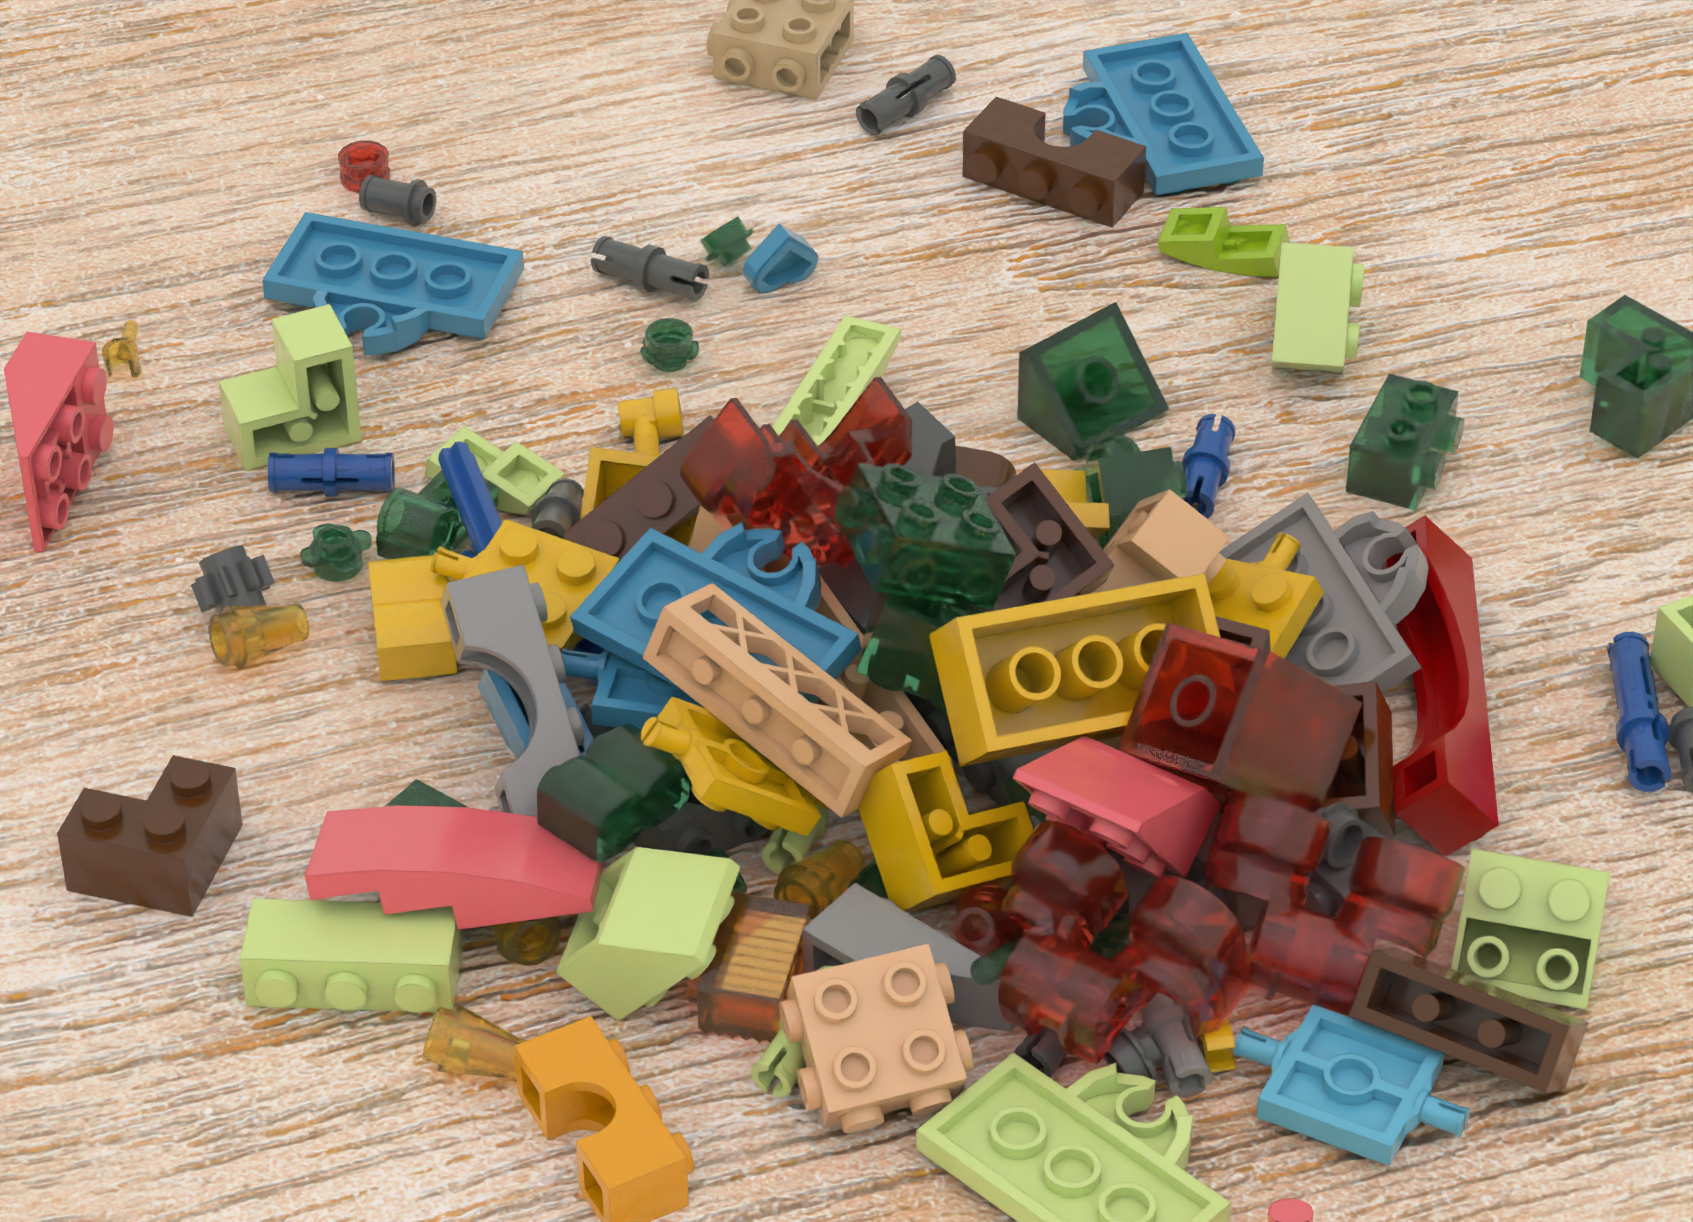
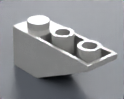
M854 883L802 929L803 974L817 971L823 966L842 965L929 943L934 963L945 962L952 980L955 1001L947 1005L951 1023L1011 1032L1017 1027L1018 977L1009 973L1001 964L988 961L954 941L946 932L930 927L901 910L893 901L881 898L857 883Z

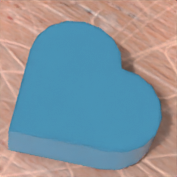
M779 223L747 258L742 269L743 276L757 292H772L784 283L794 284L807 279L816 269L818 254L804 237Z

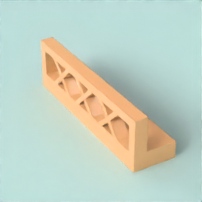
M711 583L663 607L642 658L841 818L858 809L874 773L906 755L912 742L909 737L715 584ZM709 610L729 627L712 624L703 618L700 613ZM748 652L765 655L778 666L760 663ZM798 692L816 695L828 706L811 703ZM849 732L867 735L879 746L870 750Z

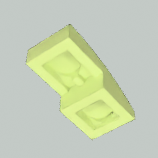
M465 426L427 459L424 474L449 489L439 464L438 456L442 448H451L457 441L468 444L470 452L476 458L496 509L528 515L534 509L536 503L546 495L548 488L553 482L563 479L565 476L563 471L517 441L504 452Z

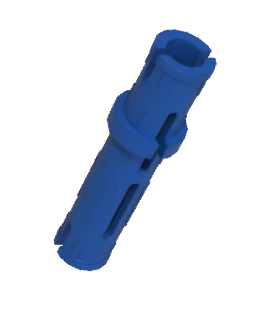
M1623 632L1613 637L1615 644L1609 642L1607 646L1613 673L1617 708L1620 719L1616 724V738L1620 748L1626 753L1628 780L1631 786L1639 791L1654 792L1665 787L1663 779L1667 781L1671 779V767L1665 748L1669 740V726L1666 718L1659 712L1658 697L1650 662L1649 643L1646 637L1640 633Z

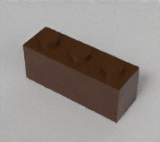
M1396 947L1372 949L1349 1014L1351 1017L1545 1094L1565 1089L1589 1023Z

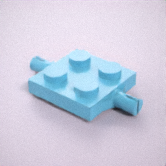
M1313 1004L1300 1027L1282 1041L1251 1031L1246 1027L1241 1029V1033L1238 1034L1233 1051L1234 1056H1240L1272 1068L1271 1077L1258 1097L1257 1118L1390 1166L1406 1135L1417 1128L1421 1122L1455 1134L1457 1137L1462 1136L1468 1123L1470 1108L1431 1096V1090L1442 1071L1444 1053L1379 1027Z

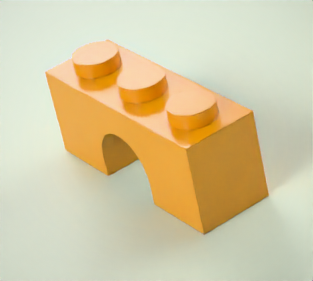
M592 1016L514 1045L517 1093L547 1140L576 1130L597 1131V1133L577 1140L576 1149L579 1189L600 1222H650L689 1206L688 1174L694 1172V1161L690 1148L679 1132L671 1134L662 1122L658 1101L650 1087L646 1084L638 1086L630 1074L626 1054L617 1039L607 1040Z

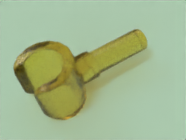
M128 320L124 323L121 337L114 338L103 346L102 356L107 377H112L113 369L120 364H129L132 377H139L142 373L138 348L135 344L139 326L133 320Z

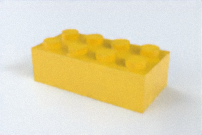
M1205 573L957 617L929 634L960 767L1060 748L1084 735L1097 741L1206 720L1237 704Z

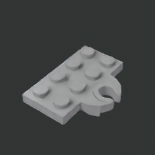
M1307 492L1219 552L1227 559L1257 563L1264 559L1276 535L1281 532L1285 536L1287 533L1299 541L1301 548L1286 571L1316 577L1324 591L1317 606L1273 678L1280 691L1376 681L1381 692L1384 693L1421 668L1395 625L1415 608L1426 588L1429 567L1426 556L1416 544L1407 528L1400 523L1378 518L1374 511H1370L1350 518L1333 531L1323 513ZM1403 553L1395 565L1387 569H1381L1388 558L1395 554Z

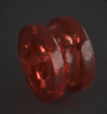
M360 140L349 143L339 151L340 182L349 191L359 193L362 182L368 175H376L390 180L389 152L379 142Z

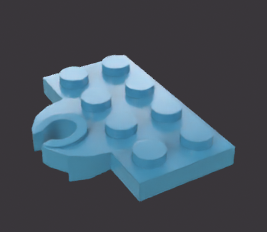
M1188 33L1083 51V70L1090 82H1082L1069 88V98L1063 109V134L1070 135V146L1084 142L1095 130L1146 146L1145 178L1155 195L1180 193L1187 189L1220 183L1230 184L1242 179L1263 176L1264 157Z
M305 212L262 279L264 299L313 308L330 304L347 337L354 331L364 330L362 336L364 355H380L399 351L417 342L429 329L455 333L459 336L485 339L524 270L523 251Z
M743 522L720 533L702 553L649 528L570 616L574 633L676 687L678 686L642 657L663 607L711 583L724 591L835 680L862 650L858 633L815 612L820 604L821 579L817 561L813 558L810 549L801 541L792 548V560L785 569L775 573L762 572L760 570L767 563L779 559L785 549L782 531L774 529L744 530ZM709 610L700 613L703 618L712 624L729 627ZM748 652L760 663L778 666L765 655ZM798 692L811 703H816L820 699L813 694Z

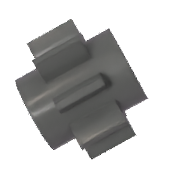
M239 545L212 554L199 562L204 576L196 578V582L191 584V587L202 613L215 608L218 610L222 622H228L256 612L267 605L262 591L270 589L269 585L274 584L275 581L264 555L250 559L244 546Z

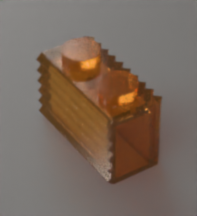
M731 892L730 895L734 897V905L727 917L719 924L712 944L716 946L715 956L702 974L695 979H689L688 1002L697 1004L698 1028L705 1034L713 1031L718 1036L726 1033L731 1038L739 1035L745 1041L753 1037L758 1043L765 1040L771 1043L780 1030L779 1002L788 1000L787 991L791 977L803 974L802 929L812 921V905Z

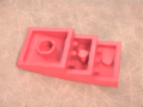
M395 805L327 811L304 877L311 900L378 891L384 915L452 906L457 929L460 930L592 912L608 844L604 833L535 816L469 807Z

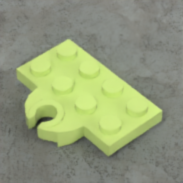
M1012 1053L916 1130V1149L1017 1222H1229L1231 1202L1184 1170L1188 1165L1193 1115H1188L1185 1104L1176 1095L1166 1101L1165 1111L1159 1119L1148 1123L1130 1119L1128 1116L1132 1113L1148 1110L1155 1100L1156 1080L1140 1075L1117 1073L1116 1063L1089 1071L1066 1089L1027 1061Z

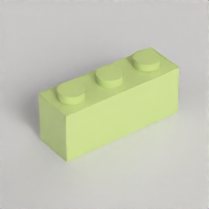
M252 898L240 955L246 1006L453 1013L462 959L461 930L457 929L452 906L384 915L381 902Z

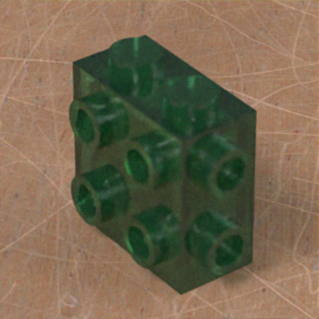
M858 463L849 487L843 488L839 494L836 504L837 522L873 591L993 610L1016 558V553L976 483L958 474H946L943 477L916 473L910 468L899 464L891 463L880 467Z

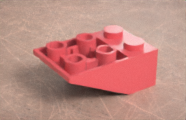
M26 331L4 367V374L33 547L35 552L43 553L56 529L61 530L65 526L69 507L78 491L86 489L91 477L92 467L99 454L109 449L113 438L114 424L112 417L106 415L104 395L107 376L105 370L99 367L96 342Z
M1085 735L1017 768L1013 777L1031 794L1027 804L1046 814L1045 819L1063 829L1064 836L1097 852L1101 851L1104 842H1106V846L1109 849L1124 856L1123 862L1158 879L1161 878L1165 869L1186 878L1221 804L1206 788Z

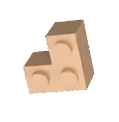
M1170 489L1138 502L1104 547L1103 551L1115 566L1106 583L1092 593L1124 588L1129 584L1135 586L1205 573L1207 584H1209L1226 560L1219 552L1230 537Z

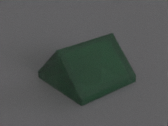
M1117 302L1105 306L1019 352L1017 419L1073 461L1082 458L1169 410Z

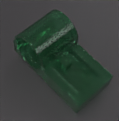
M442 470L419 493L399 487L393 490L385 499L377 520L376 546L378 556L385 559L434 555L435 552L437 553L439 547L454 551L468 537ZM485 482L494 505L497 507V486Z

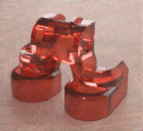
M881 376L873 378L832 433L818 446L798 419L791 420L782 433L778 435L770 423L763 424L759 428L738 398H730L687 455L681 466L680 477L700 505L711 515L728 516L739 513L751 526L761 527L770 524L771 529L782 531L785 543L783 553L790 560H792V548L802 541L810 549L813 558L817 561V566L837 563L844 568L854 560L866 557L871 562H875L894 548L910 529L882 490L888 486L912 457V418Z
M1233 792L1222 803L1210 840V847L1205 858V889L1208 887H1220L1264 900L1238 983L1264 991L1263 998L1268 1001L1273 999L1276 992L1309 1003L1310 1008L1314 1004L1348 1016L1376 938L1415 951L1417 956L1424 959L1437 948L1444 920L1451 915L1465 873L1464 866L1442 855L1403 842L1374 836L1365 837L1360 841L1348 879L1349 893L1334 917L1306 907L1310 876L1318 870L1332 829V823L1319 815L1288 803L1251 793Z
M1043 821L1036 826L1013 857L1011 863L1013 885L998 904L995 925L1001 945H1014L1020 938L1022 939L1008 958L1001 975L998 1003L1002 1018L1018 1026L1022 1032L1028 1035H1037L1044 1027H1048L1058 1032L1059 1046L1063 1052L1069 1055H1077L1098 1065L1133 1014L1146 1006L1157 993H1161L1183 1005L1190 1019L1193 1037L1219 1030L1253 983L1244 933L1238 919L1222 901L1194 882L1177 876H1161L1156 879L1129 917L1128 929L1131 942L1108 959L1089 950L1095 934L1101 932L1107 926L1128 897L1124 876L1118 863L1109 852L1092 837L1073 826L1059 821Z

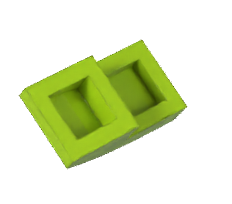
M1226 207L1171 208L1159 237L1158 246L1160 252L1202 268L1236 275L1278 277L1281 243H1290L1286 224L1230 226Z

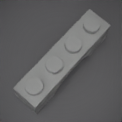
M524 564L448 582L440 603L457 662L485 668L507 681L520 696L529 720L527 749L519 759L501 772L494 787L501 812L540 817L590 830L598 816L596 809L603 807L601 787L593 769L585 771L578 746L584 745L583 727L574 706L566 708L559 684L566 682V672L558 646L556 644L548 646L541 622L547 621L548 614L541 586L538 582L529 584Z

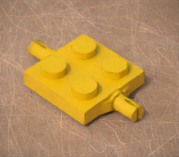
M505 519L485 550L473 558L447 550L444 547H439L431 561V572L461 580L524 564L529 584L538 582L546 601L548 618L547 621L541 622L547 645L556 644L562 654L564 648L573 651L576 644L583 639V637L574 633L570 616L620 562V558Z
M1281 532L1276 535L1273 544L1262 561L1246 563L1226 558L1219 572L1208 584L1215 616L1270 630L1272 669L1263 692L1267 690L1324 594L1316 577L1286 571L1296 553L1299 552L1301 544L1293 536L1287 533L1284 536Z
M672 696L657 716L658 718H649L642 727L641 741L644 742L643 745L673 754L684 767L692 783L691 790L694 796L702 804L714 811L724 812L726 809L751 817L756 823L769 830H777L781 827L808 836L822 817L816 805L829 809V807L703 707Z

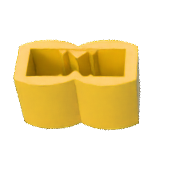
M433 555L368 561L380 681L457 674L456 655L440 603L446 584L457 580L431 572Z

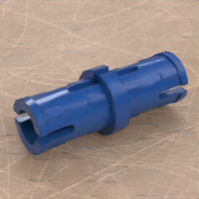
M1216 414L1203 416L1197 424L1193 446L1185 452L1180 469L1183 480L1177 494L1190 506H1193V503H1198L1197 511L1207 519L1214 511L1218 488L1228 478L1230 460L1227 455L1236 434L1232 421L1223 415L1218 431H1212Z
M325 448L324 454L269 453L268 487L270 492L291 490L324 491L326 497H338L339 491H394L395 460L393 452H386V454H339L338 448Z

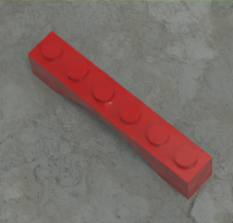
M1424 515L1405 527L1426 556L1429 568L1426 588L1415 608L1395 625L1421 668L1412 674L1417 700V730L1413 746L1402 761L1393 765V794L1395 814L1446 857L1468 843L1482 838L1487 832L1499 826L1473 561L1471 556ZM1398 553L1388 558L1381 569H1387L1395 565L1403 553Z

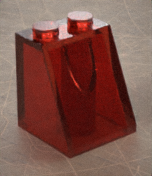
M1167 622L1117 750L1200 785L1210 792L1260 814L1305 827L1312 814L1323 807L1362 702L1271 651Z

